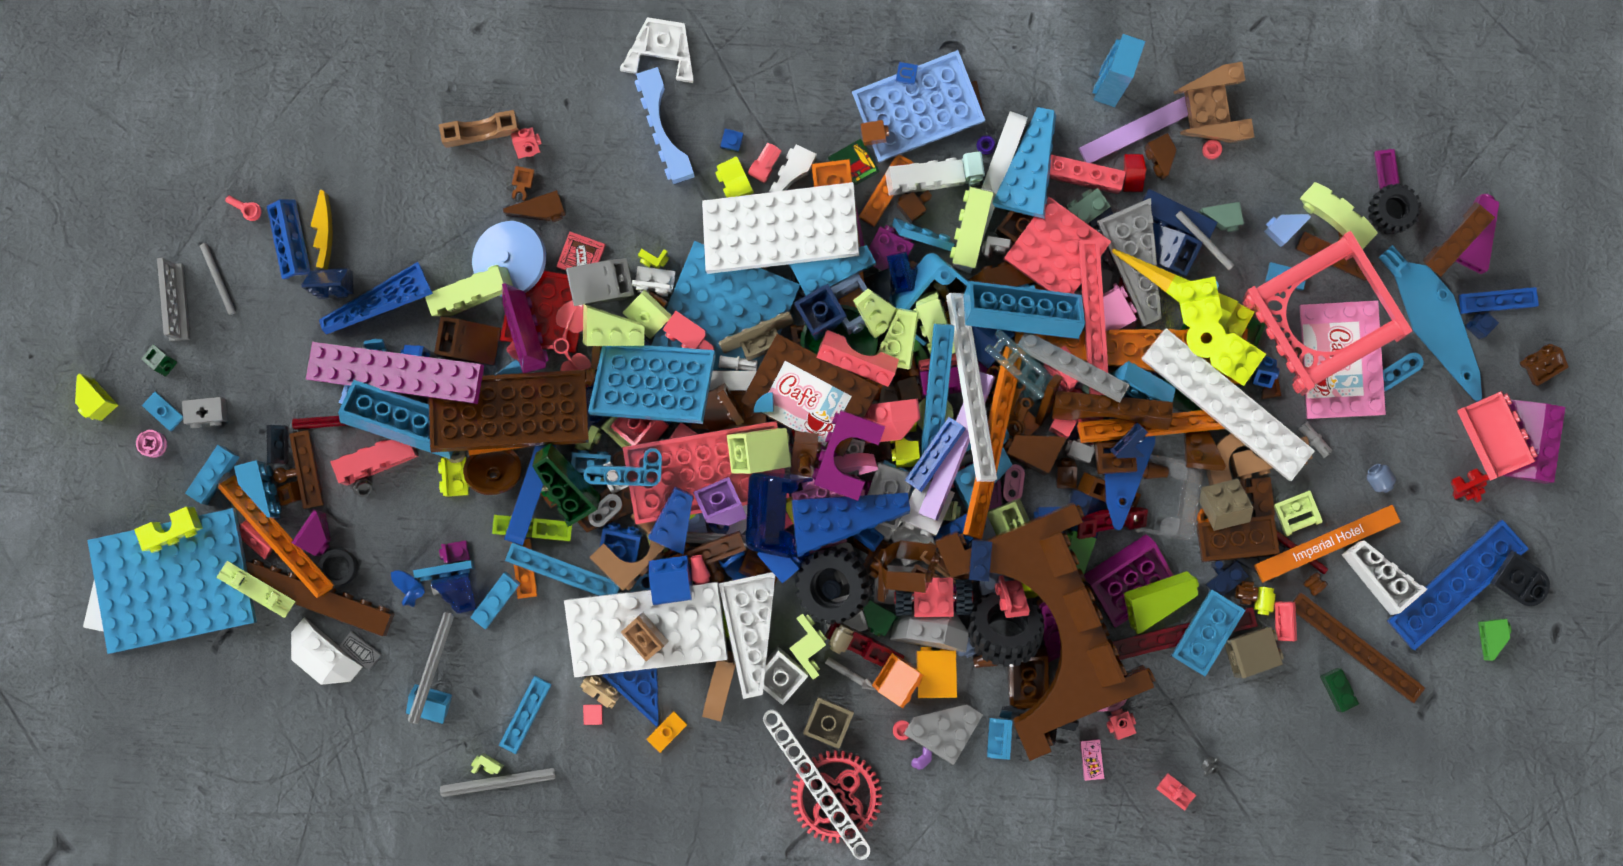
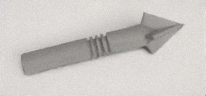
M828 657L825 664L860 684L862 689L876 690L872 687V683L868 678L864 679Z

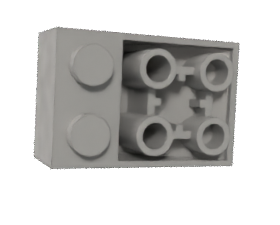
M626 258L566 268L574 306L622 301L634 296Z

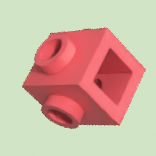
M533 127L523 128L511 134L518 159L540 153L539 145L542 142L539 133L535 134Z
M1120 708L1112 711V715L1107 717V728L1110 733L1114 734L1115 739L1120 740L1136 734L1134 728L1136 721L1132 713L1129 714L1128 711H1123Z

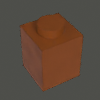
M883 120L860 124L864 146L887 142L886 137L889 136L888 125H884Z

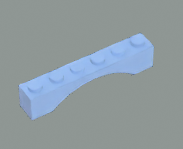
M658 67L636 74L638 80L634 82L638 92L642 91L644 98H641L644 109L648 108L650 115L646 117L649 126H654L656 132L652 134L655 144H660L661 151H658L661 161L666 162L668 167L664 169L667 179H672L673 184L694 178L688 155L671 143L661 125L660 105L665 88Z

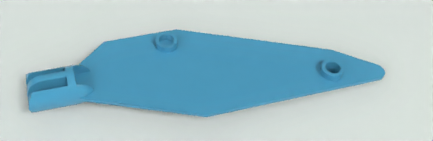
M1391 245L1388 250L1379 256V259L1395 277L1414 333L1475 402L1482 400L1480 370L1453 293L1430 267L1409 263L1394 245Z

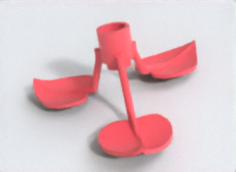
M572 300L564 304L556 315L557 325L565 328L563 337L556 339L553 345L541 346L542 349H554L559 354H565L568 361L562 363L560 371L584 370L591 367L590 360L584 354L576 353L571 358L567 352L569 349V343L566 340L568 330L573 333L583 331V305L574 306ZM512 341L507 347V352L512 358L519 361L514 342Z

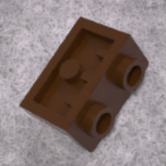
M1553 344L1543 346L1541 350L1528 355L1520 362L1521 367L1527 369L1531 382L1536 387L1569 367L1562 348Z

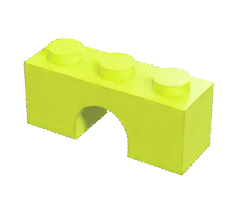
M915 422L909 432H916L917 422ZM905 438L890 441V443H894L895 449H891L892 461H896V468L914 467L920 459L918 441H908Z
M184 507L170 513L172 525L167 532L162 529L160 522H150L134 529L142 551L155 553L162 550V546L166 544L170 546L180 542L179 539L184 536L186 538L195 536L197 534L196 531L203 529L195 507Z

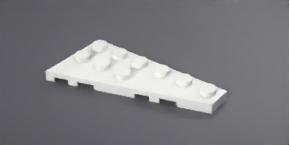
M773 572L718 584L743 699L763 695L775 582Z

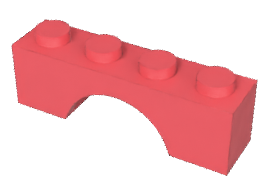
M829 330L826 331L816 357L889 387L895 375L899 359L883 352L875 356L862 355L848 345L844 336Z

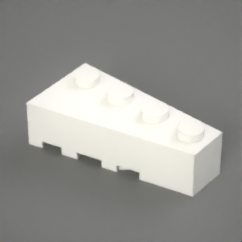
M948 158L941 162L933 160L920 164L912 163L909 165L889 166L885 173L889 196L905 194L906 192H921L963 186L966 182L962 160H957V158Z

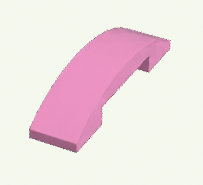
M852 453L845 454L844 457H834L836 466L843 473L858 470L859 475L878 470L874 454ZM800 475L803 491L819 487L814 485L815 480L811 479L812 476L804 477Z

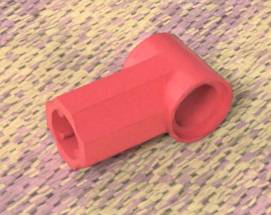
M767 143L759 158L751 165L748 174L765 183L782 151L773 144Z

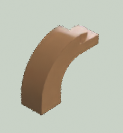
M1233 434L1223 437L1216 443L1226 468L1225 471L1207 469L1210 485L1232 480L1229 469L1230 456L1235 449L1245 446Z
M727 651V660L716 661L702 717L720 722L722 720L736 668L734 655L731 651Z

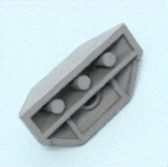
M913 605L911 606V615H900L894 620L891 641L965 653L967 651L968 630L955 612L954 617H914Z

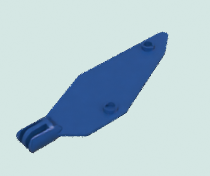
M1103 417V420L1118 419V418H1115V417ZM1155 436L1145 437L1140 444L1135 446L1144 455V457H1136L1137 472L1105 474L1106 504L1113 527L1116 530L1123 528L1155 446ZM1112 448L1104 449V454L1112 453L1110 451ZM1120 499L1124 501V505L1120 504Z

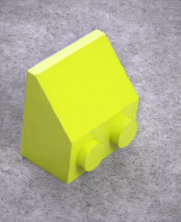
M83 374L77 375L75 404L79 407V413L85 418L88 417L92 420L102 421L118 404L93 377Z

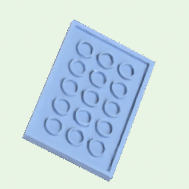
M958 50L919 65L915 85L896 82V74L852 91L863 123L883 120L884 125H888L889 136L886 137L887 142L872 145L879 163L985 122Z

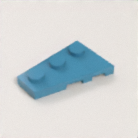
M894 217L892 225L900 236L951 251L955 245L950 239L951 237L946 234L940 233L939 235L927 228H921Z

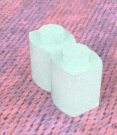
M982 152L966 153L962 159L965 183L969 184V186L979 185L985 176Z

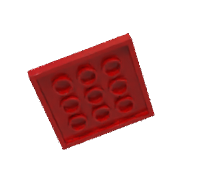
M543 271L536 285L525 293L526 297L531 299L532 308H530L531 315L535 314L538 326H535L537 333H541L543 343L540 344L541 346L553 345L556 339L563 337L565 328L557 325L556 315L564 304L572 301L568 276L566 274ZM504 315L500 341L511 343L513 339L506 315ZM568 330L566 340L569 343L568 353L576 354L580 332L573 333Z

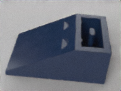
M1153 223L1156 266L1185 278L1203 242L1182 232Z
M349 268L313 270L308 273L301 285L303 289L313 296H317L318 299H328L329 295H336L337 298H346L348 294H354L353 271Z

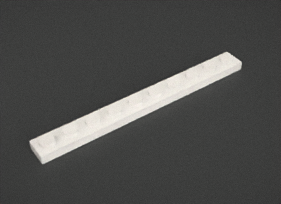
M949 293L946 295L950 323L955 325L953 341L977 482H993L997 480L972 326L965 325L964 294Z

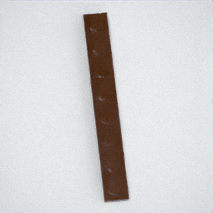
M1299 593L1293 602H1295L1296 614L1411 703H1415L1424 691V686L1304 594Z

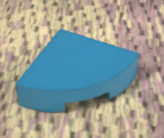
M773 392L766 393L757 400L754 406V413L774 412Z

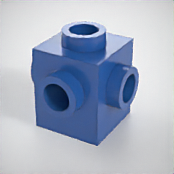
M1271 357L1263 358L1252 374L1253 384L1272 388L1274 380L1278 378L1280 368H1277L1276 359Z

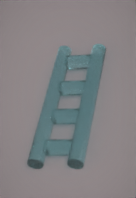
M1001 329L997 330L995 335L999 338L998 342L994 347L990 344L987 345L985 351L1041 399L1044 396L1041 387L1045 381L1049 383L1053 376ZM1005 344L1013 351L1008 359L1000 354ZM1018 357L1026 362L1022 371L1014 366ZM1032 369L1040 375L1035 384L1027 378Z

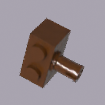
M795 431L790 474L804 477L813 475L814 469L818 468L819 458L816 457V454L821 452L822 442H818L819 434Z

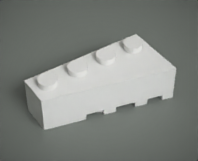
M1365 541L1353 544L1342 554L1390 615L1401 613L1427 590V588L1415 582L1414 578L1402 572L1397 565L1384 558V555Z

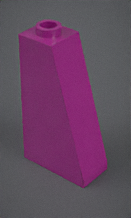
M1489 194L1479 195L1474 203L1480 204L1495 218L1455 261L1479 274H1483L1489 269L1499 202L1494 200L1495 198Z

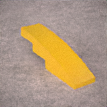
M320 190L311 227L317 230L313 247L320 250L316 267L320 270H328L333 235L332 213L328 194Z

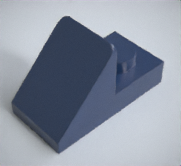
M1137 422L1110 451L1117 458L1144 457L1135 446L1145 439L1148 432Z

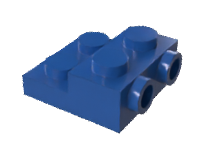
M611 522L609 525L605 524L603 528L600 546L604 543L620 560L634 563L637 562L643 532H639V529L636 527L620 528V524Z

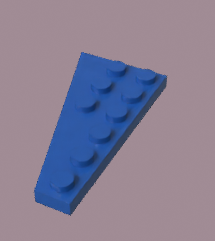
M417 262L321 318L319 322L324 333L329 334L431 295L433 292L422 267Z
M908 493L860 496L858 501L849 497L792 500L797 557L811 550L820 549L821 546L829 543L833 544L856 535L862 530L874 528L885 521L889 522L910 514Z

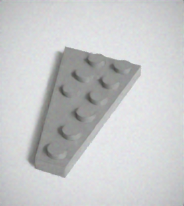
M1151 198L1097 221L1103 236L1112 241L1108 248L1142 326L1162 319L1158 286L1113 254L1112 249L1119 250L1154 266L1157 265Z

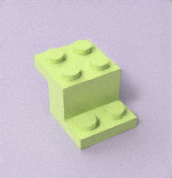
M802 613L796 619L808 634L792 645L790 650L811 678L815 679L819 676L817 671L820 668L814 660L809 661L808 658L826 646L824 641L827 639L820 630L816 632L813 628L815 623L809 615L804 616Z

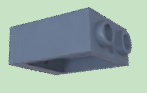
M857 272L831 287V290L838 300L858 288L862 292L868 288ZM861 316L850 322L845 318L841 322L848 335L856 334L866 326Z

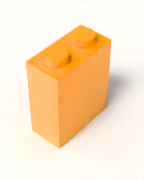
M920 647L921 651H916V669L924 676L922 677L921 684L917 687V698H957L956 651L947 649L932 650V647Z

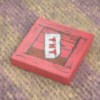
M569 232L556 267L566 271V268L600 262L606 245Z

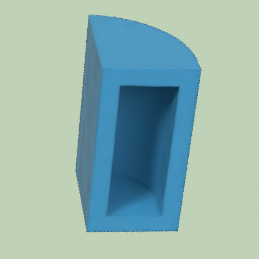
M417 684L414 685L409 694L406 714H410L419 688ZM430 688L420 718L443 724L449 710L452 694Z

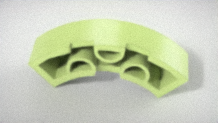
M1314 182L1300 198L1304 204L1303 208L1308 213H1314L1327 221L1342 236L1351 231L1363 250L1378 232L1364 216L1361 217L1358 213L1352 211L1355 207L1344 198L1340 200L1332 194V190Z

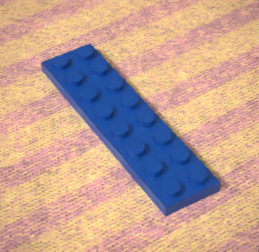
M1500 520L1425 586L1427 590L1401 613L1390 617L1387 622L1412 650H1416L1490 584L1511 550L1519 555H1523L1528 550V547L1503 520Z

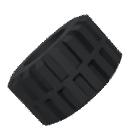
M1396 183L1395 185L1390 184L1375 193L1369 202L1371 206L1368 207V212H1371L1368 216L1369 220L1373 219L1374 221L1371 224L1373 226L1377 225V230L1380 232L1385 230V234L1392 232V235L1401 233L1413 226L1419 219L1417 216L1421 214V210L1418 209L1421 207V202L1417 201L1419 196L1413 194L1415 190H1408L1407 185L1401 187V183ZM1392 199L1400 203L1403 209L1401 219L1393 218L1388 214L1386 210L1387 200Z

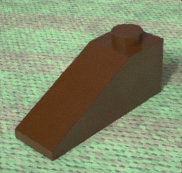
M557 190L503 208L506 216L542 221L552 220V222H557L566 215Z
M1084 472L1077 490L1106 502L1105 479ZM1136 492L1131 507H1137L1141 497L1140 493ZM1120 499V504L1124 505V501Z

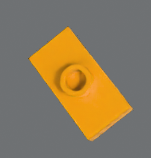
M673 711L646 740L660 753L688 724Z

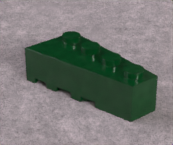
M551 443L536 452L532 466L543 485H546L549 490L551 499H554L557 509L560 514H563L568 527L598 510L601 495L585 481L583 476Z

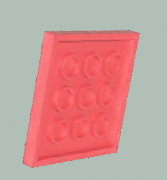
M1048 197L1047 204H1045V219L1034 216L1006 254L1004 260L1047 291L1074 294L1081 284L1079 241L1099 240L1100 257L1112 241Z

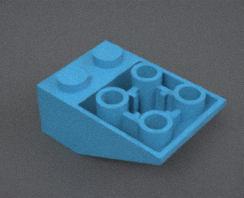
M255 460L234 466L238 485L268 518L280 519L281 507L279 502H276L275 495H277L275 484L271 482L272 469L270 465H267L266 462Z

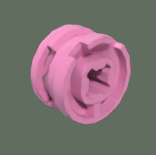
M146 430L138 435L136 447L142 455L157 458L166 451L167 440L162 433Z

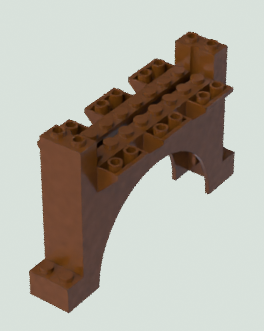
M1070 503L983 540L992 541L990 573L1011 577L1031 588L1051 610L1058 626L1060 659L1055 677L1044 696L1032 708L1013 718L1014 726L1030 761L1052 752L1050 746H1053L1049 731L1154 688L1152 682L1156 681L1150 668L1146 669L1143 664L1126 671L1118 657L1119 654L1111 639H1107V636H1110L1104 622H1100L1103 617L1097 605L1092 603L1095 601V598L1090 588L1083 584L1086 581L1082 570L1076 567L1079 564L1074 551L1072 549L1069 550L1068 547L1071 546V543L1064 530L1083 522L1081 519L1084 517L1082 509L1074 503ZM958 531L936 539V545L950 577L953 578L970 573L972 545L967 548L964 547L967 545L963 533L959 534Z

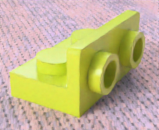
M466 456L459 463H452L445 457H441V462H438L439 474H442L439 489L443 496L469 495V486L463 474L464 464L467 460Z

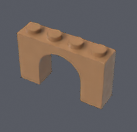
M633 513V514L631 515V518L635 521L634 513ZM656 521L638 525L649 536ZM649 539L650 548L648 554L638 562L629 563L620 560L603 543L589 559L622 591L625 588L630 590L636 583L634 579L639 574L643 576L649 570V561L660 559L664 555L662 551L666 547Z

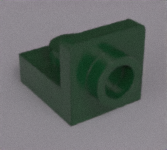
M154 344L141 358L154 371L165 377L177 364L176 360L169 357Z

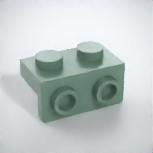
M1091 188L1081 194L1083 196L1081 200L1077 202L1075 199L1066 205L1067 210L1087 224L1111 207L1098 188L1093 191Z

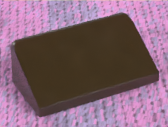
M957 277L948 285H942L937 281L932 283L946 301V295L949 293H960L964 290L963 282Z

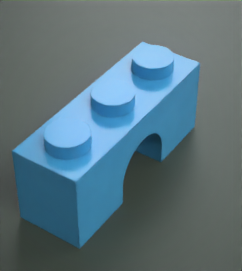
M217 445L185 494L200 504L208 505L218 490L216 488L217 483L225 473H230L240 457L226 447Z

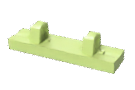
M229 561L225 563L216 577L283 618L287 616L296 602Z

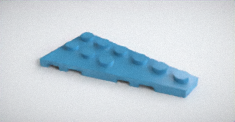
M1037 107L992 202L994 207L1045 219L1046 194L1051 168L1050 157L1053 150L1052 138L1056 122L1054 110Z

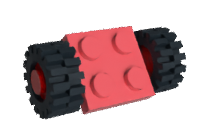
M933 578L926 593L914 592L912 596L911 591L895 590L896 615H911L912 600L914 602V617H954L953 601L955 599L956 615H971L973 603L972 580H956V594L953 593V578Z

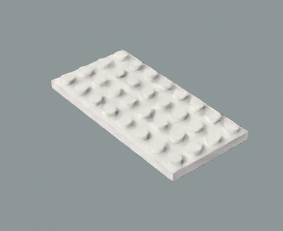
M853 182L702 201L707 274L860 256Z
M718 582L692 585V600L653 605L651 590L564 600L574 677L728 659ZM643 612L669 641L647 661L642 658L621 633L623 629Z

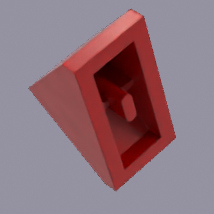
M1124 154V171L1126 172L1123 181V192H1143L1146 173L1143 154Z

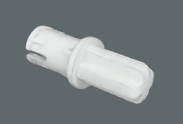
M720 355L719 368L736 369V371H756L758 361H748L747 359L740 358V356L734 358Z

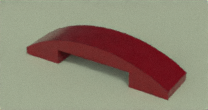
M1130 507L1123 527L1126 526L1129 530L1146 527L1148 509ZM1108 509L1097 511L1081 518L1083 522L1078 524L1077 538L1095 537L1096 532L1114 529Z

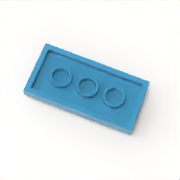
M1210 590L1171 656L1201 675L1206 676L1245 610L1217 592Z

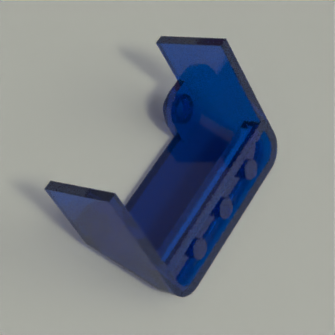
M753 473L750 476L746 523V545L750 550L785 558L797 557L795 537L791 532L785 531L787 493H795L798 489V484L801 482H813V477L783 473ZM809 552L804 553L802 556H808Z

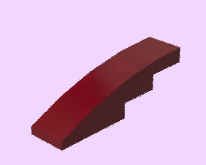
M836 622L831 624L825 637L830 640L836 627H839L840 624ZM852 628L854 636L847 648L848 650L861 655L864 659L881 667H884L892 653L904 659L905 656Z

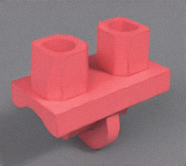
M1168 773L1156 787L1159 792L1184 811L1196 797L1192 791Z

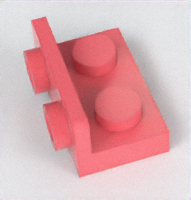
M1003 575L999 576L998 583L995 584V591L1000 596L1001 611L1004 610L1006 618L1028 616L1030 610L1022 583L1018 580L1005 581Z

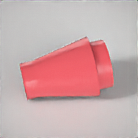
M702 555L692 556L690 558L692 581H694L695 585L708 583L711 575L703 561Z

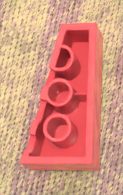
M382 440L375 443V446L365 447L353 454L333 460L331 465L338 483L348 486L360 478L370 477L419 456L415 447L394 440Z

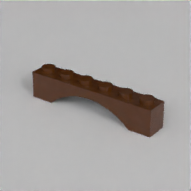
M1056 391L1053 400L1052 419L1072 421L1087 417H1115L1138 422L1148 428L1168 430L1173 417V402L1123 397L1119 403L1106 395Z

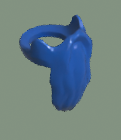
M745 551L723 558V562L718 560L721 567L733 581L748 578V576L738 572L743 561L742 557L746 554Z
M395 570L391 572V580L394 585L406 595L402 605L414 607L415 600L422 597L425 593L423 583L404 571Z

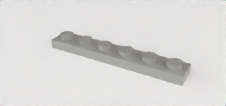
M1024 333L1016 348L1119 403L1130 384L1032 333Z

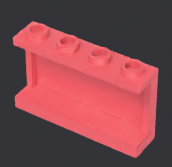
M1503 391L1457 410L1490 481L1536 462L1535 457L1538 456L1534 447H1529L1526 441L1529 439L1525 428H1520L1518 424L1521 421L1516 410L1512 412L1510 407L1512 401L1508 393L1504 394Z

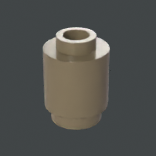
M840 623L828 642L831 646L830 649L838 654L846 652L854 636V630Z

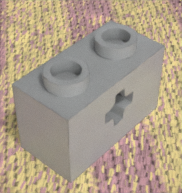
M215 397L182 401L183 422L189 425L190 428H201L202 424L221 426V422H228L225 398ZM207 410L208 414L202 416V413H204Z

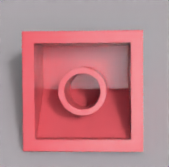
M618 417L610 427L631 445L657 441L669 426L661 420Z

